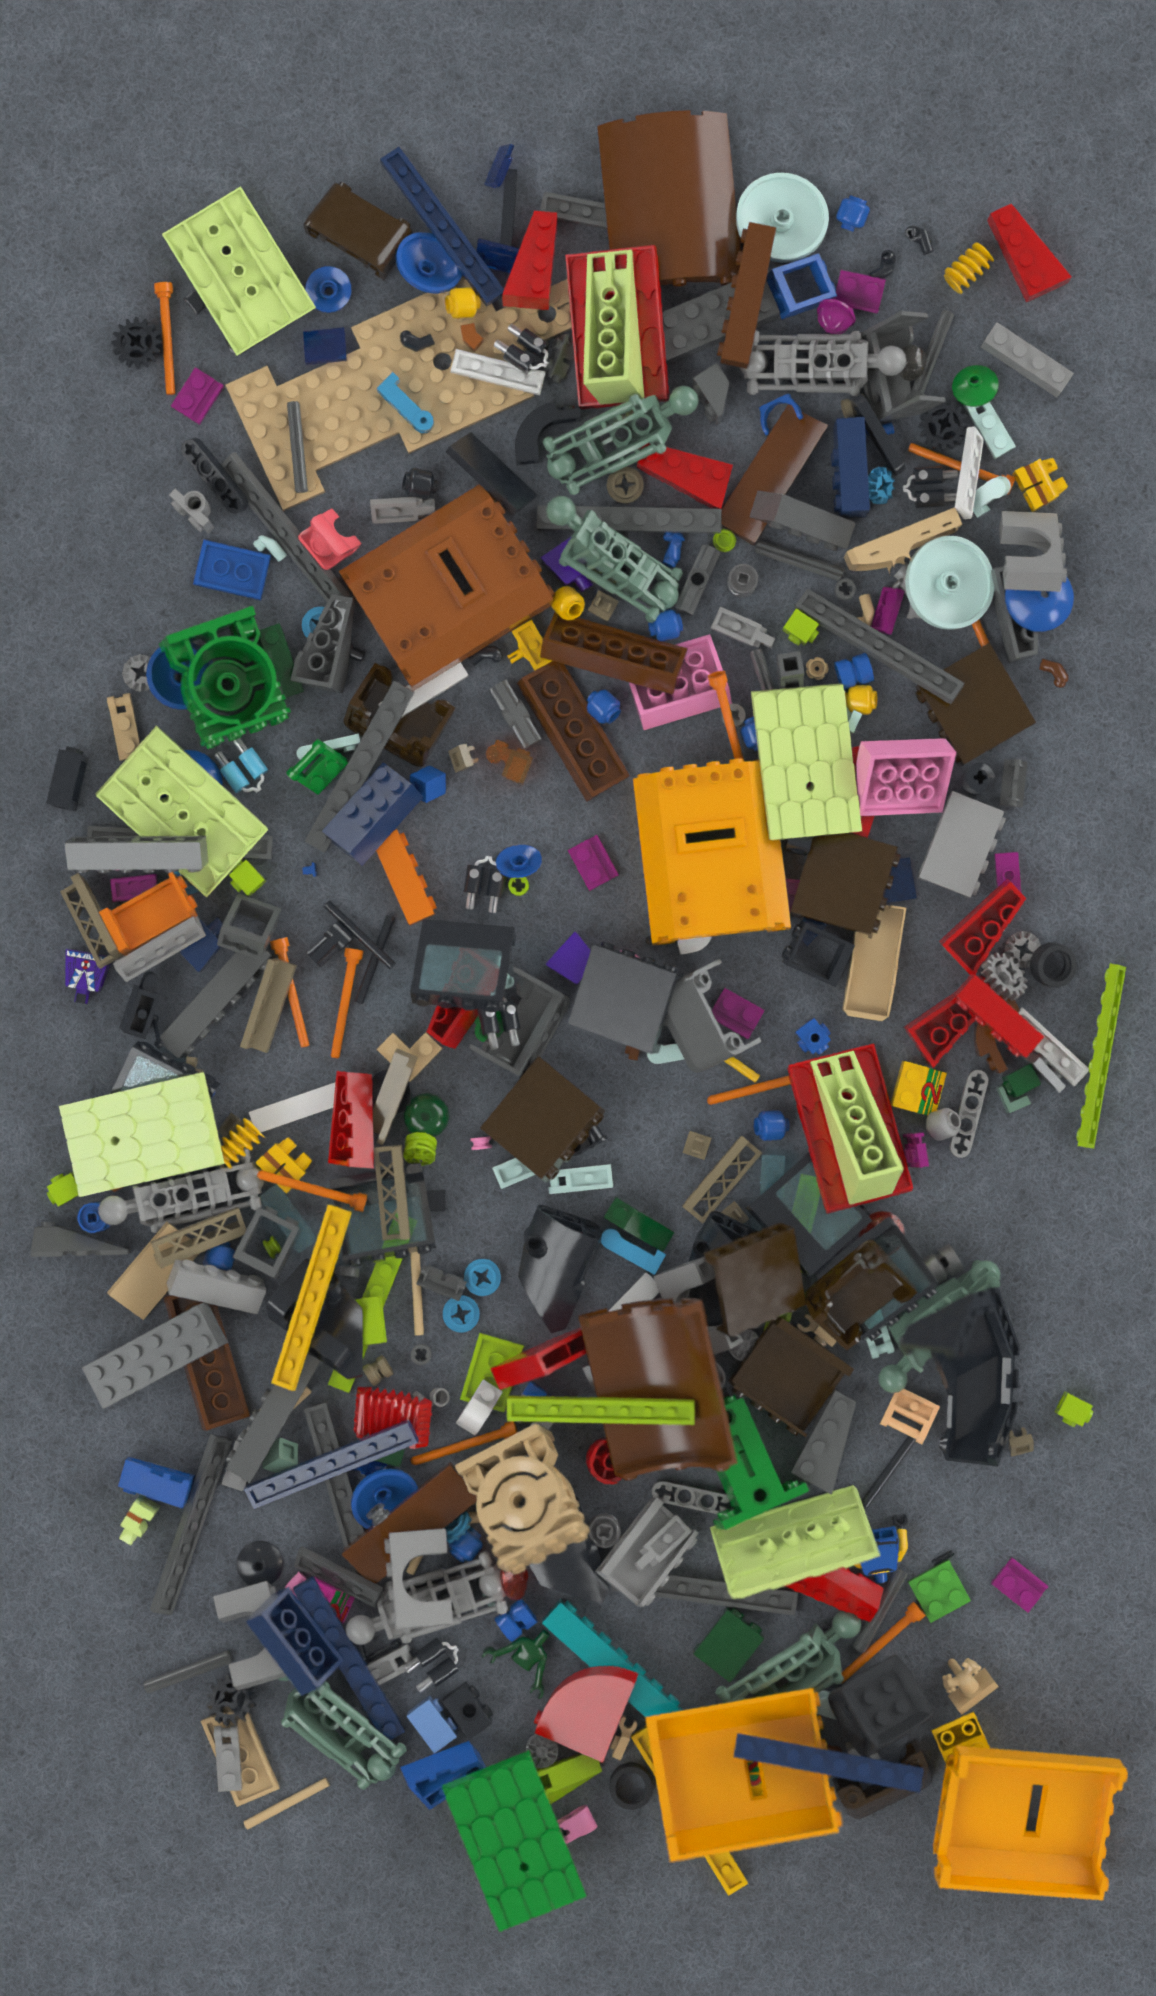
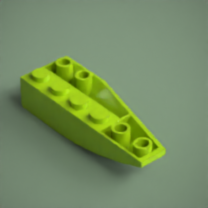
M582 1753L556 1761L546 1768H536L550 1804L602 1772L598 1760Z

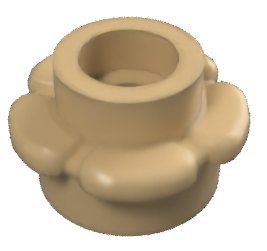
M816 657L813 660L810 659L806 664V673L811 679L821 680L828 673V664L820 657Z

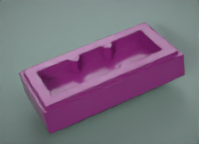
M883 587L871 625L872 628L882 634H892L904 590Z
M1018 852L994 854L997 887L1006 879H1009L1021 892Z
M157 874L110 879L112 902L129 901L158 884Z

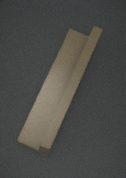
M77 873L71 877L74 884L60 892L97 966L101 969L122 957L123 954L118 951L99 913L101 908L87 880ZM77 890L81 897L79 903L71 901L69 894ZM82 908L87 909L90 915L88 922L80 919ZM92 927H95L99 933L98 941L89 937ZM101 946H105L110 955L101 960L98 954Z
M278 958L268 959L240 1047L245 1049L254 1048L265 1053L269 1052L297 965Z
M398 1048L394 1052L373 1108V1132L380 1134L377 1143L381 1145L384 1144L391 1130L418 1059L417 1056Z
M740 1135L682 1204V1207L701 1223H704L709 1213L717 1208L762 1152ZM745 1146L755 1153L750 1161L740 1162L739 1153ZM740 1164H746L744 1168L740 1170ZM729 1165H737L738 1175L734 1179H725L724 1171ZM722 1182L723 1193L720 1196L710 1197V1187L714 1183ZM725 1182H731L726 1188ZM717 1199L711 1206L710 1200ZM708 1200V1210L703 1216H700L693 1210L699 1201Z
M402 1145L374 1147L382 1239H410ZM392 1151L393 1162L389 1167L380 1162L379 1152ZM381 1167H383V1168L385 1169V1171H384V1173H383L382 1175H381ZM387 1172L394 1176L395 1185L391 1190L382 1185V1178ZM383 1189L388 1193L385 1197H383ZM389 1195L397 1201V1208L393 1213L384 1207V1201ZM385 1212L390 1216V1217L387 1219V1221H386V1217H385ZM393 1218L399 1223L400 1233L387 1235L386 1225Z
M238 1207L151 1241L156 1263L160 1268L173 1264L176 1259H186L243 1236L246 1232V1227ZM236 1215V1222L223 1226L228 1217ZM211 1224L217 1227L216 1230L201 1235L205 1226ZM190 1233L196 1236L180 1244L183 1235ZM165 1242L174 1244L173 1247L161 1252L158 1245Z

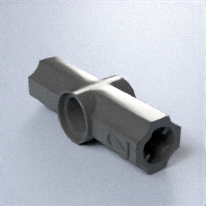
M702 544L674 607L675 609L693 616L720 556V551L709 545ZM694 575H701L704 583L698 586L694 585L691 578Z
M504 680L492 687L490 692L502 711L500 712L508 726L517 735L522 747L527 749L542 740L530 720L531 717L522 701L518 700L508 681Z

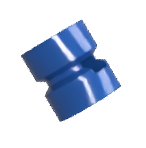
M866 653L853 656L852 661L843 659L834 662L839 684H843L844 690L856 686L857 682L863 685L874 681L872 667Z
M100 1201L85 1204L79 1210L77 1219L79 1226L88 1233L101 1232L112 1226L104 1223L99 1216L98 1208L101 1203Z
M521 1598L510 1605V1611L502 1615L499 1614L494 1618L501 1631L511 1642L523 1634V1629L528 1630L538 1622L532 1610Z

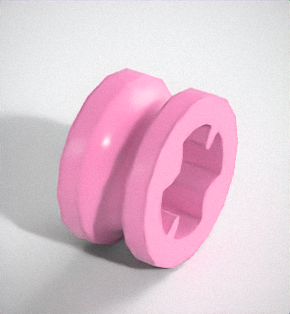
M491 1137L470 1138L473 1142L471 1150L492 1148V1145L489 1144Z

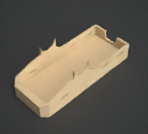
M954 507L855 547L846 552L844 559L848 569L852 571H868L887 567L890 574V569L894 564H905V557L911 560L910 550L918 548L930 540L957 532L962 523Z
M886 905L884 912H879L878 920H881L878 933H873L872 939L868 938V935L854 931L853 944L855 947L850 956L842 1007L847 1016L883 1021L889 1017L896 985L898 958L906 914L905 907Z

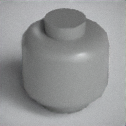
M950 1108L931 1112L926 1120L927 1133L937 1141L954 1137L958 1134L961 1126L959 1115Z

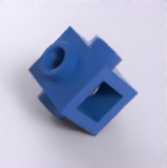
M812 1018L794 1032L800 1039L797 1043L804 1053L809 1051L810 1054L816 1052L819 1055L829 1048L827 1043L831 1041L828 1037L831 1032L824 1023L819 1025L815 1018ZM812 1034L817 1035L816 1042L811 1041Z

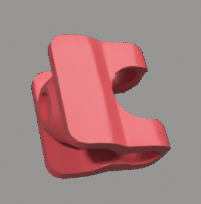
M333 509L313 517L310 521L311 526L302 531L298 536L300 542L325 570L333 568L351 556L362 544L356 536L344 537L336 531L334 522L339 516Z

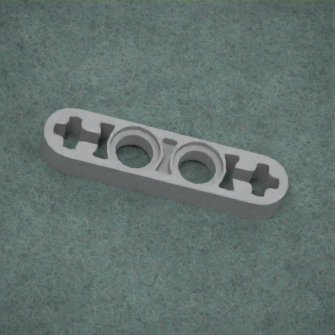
M981 1070L971 1071L966 1078L957 1114L960 1120L964 1118L970 1119L972 1128L967 1132L959 1129L958 1133L970 1135L969 1140L964 1138L963 1145L966 1146V1150L961 1151L960 1154L957 1153L954 1145L960 1143L961 1137H956V1135L951 1137L949 1149L958 1158L966 1157L972 1148L988 1085V1076ZM977 1073L981 1074L980 1078L984 1080L983 1084H978L977 1087L978 1091L981 1090V1095L968 1092V1088L974 1089L975 1082L971 1081V1078L976 1077ZM969 1096H974L978 1100V1105L975 1109L966 1107L965 1101Z
M659 1480L652 1486L653 1498L657 1497L663 1503L717 1514L727 1509L722 1505H719L720 1510L715 1509L718 1504V1496L722 1497L721 1502H729L726 1493L675 1482ZM661 1485H665L667 1491H672V1487H677L674 1492L675 1500H670V1494H664L663 1497H659V1493L655 1491L656 1488L659 1489ZM683 1489L691 1493V1498L687 1502H681L678 1499V1493ZM705 1494H709L714 1498L713 1504L709 1507L701 1504V1497Z

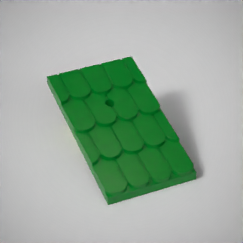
M529 1750L442 1785L447 1803L499 1932L587 1897Z

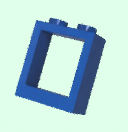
M819 253L774 268L766 276V281L780 311L779 315L782 320L818 308L822 300L834 299L837 296L835 285L830 280L826 264L821 259ZM809 266L821 295L796 304L784 274Z

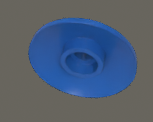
M325 266L318 268L309 276L305 291L314 303L315 309L325 313L339 311L348 303L352 288L348 276L342 270L336 267ZM327 288L333 289V293L331 295L325 294V290Z
M529 845L508 847L500 852L496 858L497 870L502 875L511 878L529 876L536 872L542 863L540 852Z

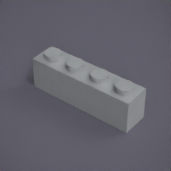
M999 323L995 324L981 348L1056 398L1074 374Z
M176 1259L167 1281L169 1295L258 1314L266 1294L264 1281L258 1276H246L234 1270L224 1271L212 1265L203 1266L195 1264L190 1260L181 1261Z

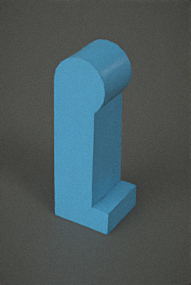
M392 372L377 387V392L415 430L423 434L430 432L434 425L433 416L428 411H422L397 386L400 383V379Z
M607 1228L601 1234V1242L605 1248L654 1275L666 1256L664 1252L658 1249L654 1255L622 1238L620 1233L614 1228Z

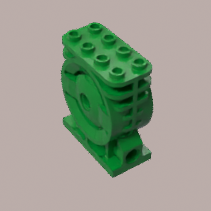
M253 606L167 635L159 643L162 653L165 652L171 669L182 673V698L188 711L191 713V721L195 723V731L200 736L201 747L206 746L207 750L219 746L220 743L224 742V739H228L229 742L239 739L242 735L246 734V731H249L250 734L261 731L268 723L271 726L283 723L284 720L289 718L288 714L291 713L290 708H287L285 704L286 697L281 694L279 689L281 687L280 682L276 681L273 663L267 653L257 645L260 631L254 618L256 613ZM230 629L232 636L218 638L217 633ZM197 640L204 641L205 645L194 655L190 643ZM228 657L238 660L242 664L253 662L255 664L253 666L245 668L243 665L233 660L225 659L216 661L205 669L201 676L200 684L194 686L193 682L197 680L199 671L207 662H209L212 659ZM222 681L230 682L232 686L231 691H226L222 688ZM263 685L262 690L254 693L250 705L239 714L231 716L218 715L204 706L207 704L212 709L225 713L236 711L248 702L254 687Z

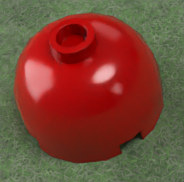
M606 1437L597 1439L590 1445L586 1453L585 1463L587 1470L594 1479L604 1484L614 1485L622 1478L614 1475Z

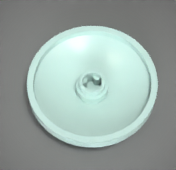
M773 173L758 178L745 189L738 203L736 225L740 237L742 236L743 228L748 229L749 222L776 227L770 261L789 263L809 256L819 247L827 231L829 213L823 195L811 182L790 173Z
M957 536L939 537L922 545L912 556L905 577L907 596L914 611L925 622L940 629H959L975 623L987 611L994 595V583L991 574L993 569L988 558L973 542Z

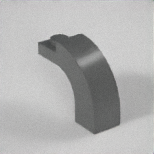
M800 651L777 655L779 689L804 687V669Z

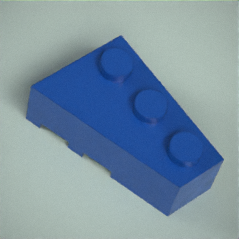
M128 1457L125 1460L118 1487L123 1488V1491L129 1494L136 1495L139 1493L148 1499L162 1501L169 1505L183 1508L187 1504L195 1475Z
M467 1741L400 1768L409 1788L430 1810L446 1800L442 1785L484 1769L486 1766L477 1749L470 1741Z

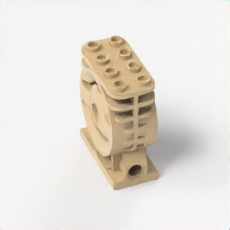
M534 1424L455 1465L458 1474L463 1476L469 1493L477 1496L478 1518L482 1527L489 1535L487 1537L489 1543L493 1544L492 1552L499 1559L497 1562L498 1567L513 1574L526 1570V1566L532 1563L543 1562L546 1560V1556L553 1552L560 1553L566 1550L567 1545L573 1542L579 1543L584 1541L590 1532L589 1527L583 1522L585 1519L583 1513L578 1510L579 1504L575 1499L571 1484L554 1467L558 1453L553 1444V1441H555L553 1434L538 1424ZM522 1472H529L535 1474L538 1477H540L546 1472L548 1473L547 1476L539 1480H535L534 1478L525 1475L517 1476ZM525 1498V1505L522 1508H519V1502L521 1501V1499ZM506 1524L518 1530L532 1529L525 1532H512L503 1527L500 1528V1526Z

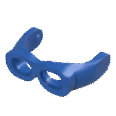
M790 394L783 395L759 407L761 426L766 436L770 434L767 426L768 415L778 404L792 405L798 419H803L799 405L792 399Z

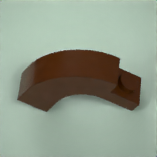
M1009 998L1004 1000L1015 1011L1020 1012L1015 999L1013 1001ZM975 1022L973 1040L978 1057L988 1055L986 1062L991 1071L995 1070L996 1073H1001L1008 1070L996 1046L995 1038L990 1034L991 1030L986 1025L982 1027L979 1023Z

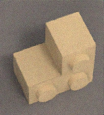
M425 1032L411 1048L395 1033H392L377 1050L390 1063L397 1048L417 1056L418 1059L409 1080L411 1082L443 1048Z

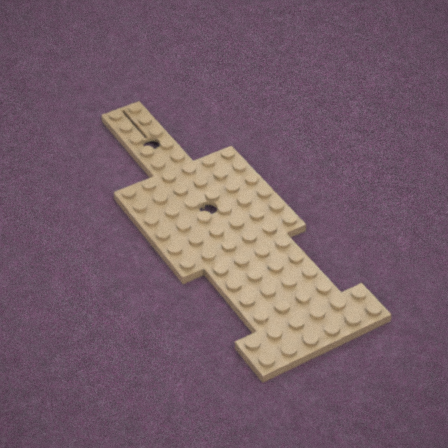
M462 276L454 288L472 287L466 278ZM566 279L551 286L549 306L555 309L556 317L549 323L539 319V309L505 307L495 311L492 304L486 307L481 299L480 309H477L474 317L454 319L451 314L447 313L445 307V297L449 295L450 291L439 294L425 293L351 327L360 349L279 386H276L268 366L226 384L283 511L325 493L316 471L394 435L400 434L410 454L533 398L534 394L451 373L455 351L459 349L506 361L503 359L504 353L494 347L496 340H500L507 346L514 344L523 351L527 350L517 343L518 337L508 331L510 324L515 325L522 331L527 328L545 341L571 330L568 280ZM474 323L476 332L484 338V342L475 352L464 344L460 325ZM405 330L410 331L411 334L418 338L431 334L435 345L414 352L401 344L400 334ZM440 353L448 354L452 360L451 366L446 370L437 369L433 363L436 355ZM392 372L400 379V383L397 386L422 411H428L433 416L434 425L430 432L423 434L415 430L377 392V387ZM291 401H298L300 404L308 491L305 493H296L294 485L287 403Z

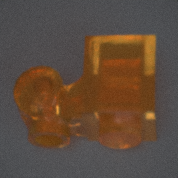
M496 740L495 744L486 750L488 761L496 764L503 760L505 768L502 777L524 785L533 762L530 752L521 748H517V751L508 749L509 744Z

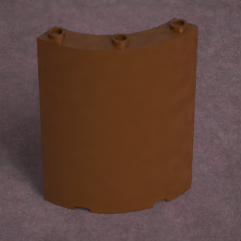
M690 110L656 112L636 115L635 121L624 123L622 118L597 126L609 249L655 245L658 256L660 286L673 284L674 287L685 286L689 282L721 283V286L732 283L734 274H739L740 266L736 265L738 251L741 250L739 232L736 225L737 209L726 113L702 111V115H691Z
M673 1298L644 1300L621 1304L622 1309L608 1312V1308H603L578 1316L597 1398L695 1399L694 1425L603 1423L614 1475L625 1481L636 1479L637 1475L670 1468L683 1470L688 1467H704L721 1472L728 1470L730 1465L737 1463L705 1315L700 1300L683 1298L680 1300L681 1303H674Z

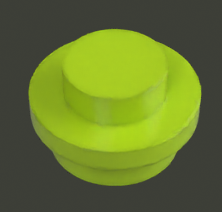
M721 529V534H715L713 537V545L720 552H729L736 544L734 533L728 529Z

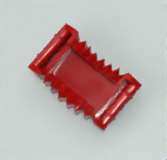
M357 1387L353 1430L358 1438H363L368 1433L372 1435L410 1420L419 1441L417 1444L409 1446V1448L416 1449L428 1446L432 1415L431 1400L423 1398L419 1402L418 1396L411 1399L410 1392L404 1396L402 1391L396 1395L394 1389L388 1393L386 1388L380 1392L379 1388L373 1391L372 1387Z

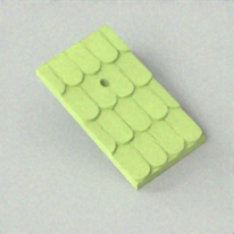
M241 186L162 234L236 356L316 308ZM224 246L230 248L231 251L229 255H225L222 253V248Z
M843 684L751 691L769 839L776 840L862 831ZM811 782L810 787L806 788V784Z
M157 725L95 793L105 805L139 836H206L208 863L199 872H188L187 869H179L178 871L206 898L268 831V828ZM163 794H167V797L161 798L160 796Z
M204 1072L59 1106L79 1197L225 1164Z
M854 1485L835 1490L832 1495L825 1493L770 1509L727 1530L716 1529L715 1526L710 1527L728 1592L732 1598H744L769 1588L773 1590L809 1576L816 1577L843 1566L847 1568L880 1556L858 1490Z

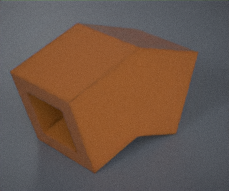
M474 323L460 325L464 344L475 352L484 342V338L476 332Z

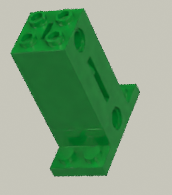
M735 1395L723 1397L737 1463L730 1465L728 1470L716 1471L732 1506V1510L728 1508L717 1513L718 1518L713 1520L716 1529L721 1530L732 1528L809 1491L805 1482L792 1481L791 1479L780 1483L743 1397H735ZM755 1490L758 1491V1498L756 1500L753 1496Z

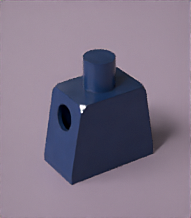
M218 917L208 926L203 920L199 919L206 936L179 951L197 972L201 973L221 948V946L217 945V936L220 933L223 922Z

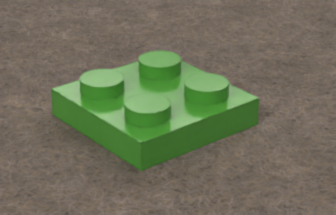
M948 1559L908 1580L930 1623L971 1601Z

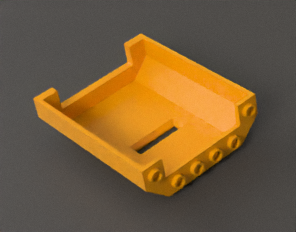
M743 759L729 760L730 764L720 765L719 761L706 763L705 767L689 764L684 765L683 769L674 770V767L660 768V772L638 774L637 778H633L652 946L671 944L677 940L763 930L774 932L791 929L781 840L769 839L759 760L743 762ZM735 828L736 838L686 844L685 833Z
M813 1688L646 1717L670 1862L839 1832L838 1826H842L840 1811L835 1812L832 1801H836L834 1786L829 1787L828 1777L832 1776L758 1762L763 1795L753 1797L747 1759L733 1757L737 1733L827 1750L826 1741L821 1739L819 1730L823 1729L821 1715H816L817 1707L820 1706L818 1692H814Z
M955 1746L953 1748L954 1755L949 1754L946 1760L933 1841V1854H937L938 1860L937 1866L934 1867V1877L939 1888L1104 1900V1894L1109 1888V1880L1102 1871L1101 1864L1102 1859L1106 1857L1105 1841L1110 1834L1109 1817L1113 1815L1114 1811L1113 1794H1116L1117 1790L1122 1791L1123 1783L1127 1781L1128 1776L1127 1769L1120 1759ZM1033 1785H1041L1043 1787L1035 1831H1026Z

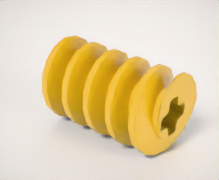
M974 243L972 249H967L965 255H960L958 261H954L951 264L952 268L947 267L945 269L944 278L952 289L962 294L963 291L960 286L963 285L969 288L970 285L967 280L970 279L975 282L974 273L982 276L981 267L987 270L990 269L987 261L994 262V259L984 246Z
M246 1118L242 1119L244 1127L239 1124L235 1125L238 1133L231 1130L228 1132L230 1140L226 1137L221 1138L224 1144L223 1146L220 1145L224 1163L230 1169L232 1168L230 1160L238 1163L237 1154L245 1157L244 1148L252 1151L251 1142L260 1144L258 1136L264 1137L251 1121Z

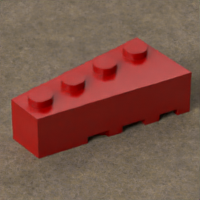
M534 211L502 294L503 306L549 310L557 235V212Z
M647 443L644 446H642V448H645L651 444ZM666 447V451L662 454L656 452L638 461L637 468L670 485L677 491L690 496L711 509L722 508L732 464Z
M1006 879L939 942L969 975H976L977 970L983 961L986 960L989 952L995 943L998 942L1003 931L1026 900V897L1009 879Z
M460 948L458 960L454 962L451 969L453 973L449 983L445 984L443 991L479 995L493 994L497 986L499 967L475 949ZM437 1006L427 1033L441 1044L456 1049L477 1018L478 1011L477 1009L465 1010L459 1007L442 1008Z
M971 974L953 994L957 998L955 1003L964 1011L969 1009L974 1014L972 1018L982 1027L986 1025L991 1030L990 1034L999 1042L1003 1041L1008 1045L1007 1049L1017 1058L1019 1056L1027 1058L1045 1037L974 974Z
M981 975L977 976V977L980 978L983 982H984V980L986 979L985 977H983V976H981ZM954 993L904 1026V1029L928 1065L933 1068L975 1021L972 1018L974 1014L969 1009L964 1011L955 1003L957 998L953 995Z
M336 1072L328 1163L374 1168L372 1074Z
M844 1566L816 1577L809 1576L785 1585L796 1592L824 1602L838 1610L852 1613L859 1619L871 1622L877 1613L884 1590L883 1587L860 1573L854 1574L850 1571L849 1567L845 1568Z

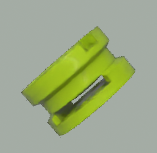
M416 1132L407 1135L403 1153L404 1159L410 1164L421 1163V1166L433 1163L436 1156L437 1140L427 1133Z

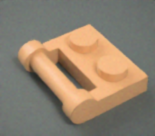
M903 1389L899 1393H894L880 1424L885 1427L888 1425L916 1439L915 1442L922 1445L940 1406ZM895 1411L923 1425L921 1431L892 1418L893 1412Z

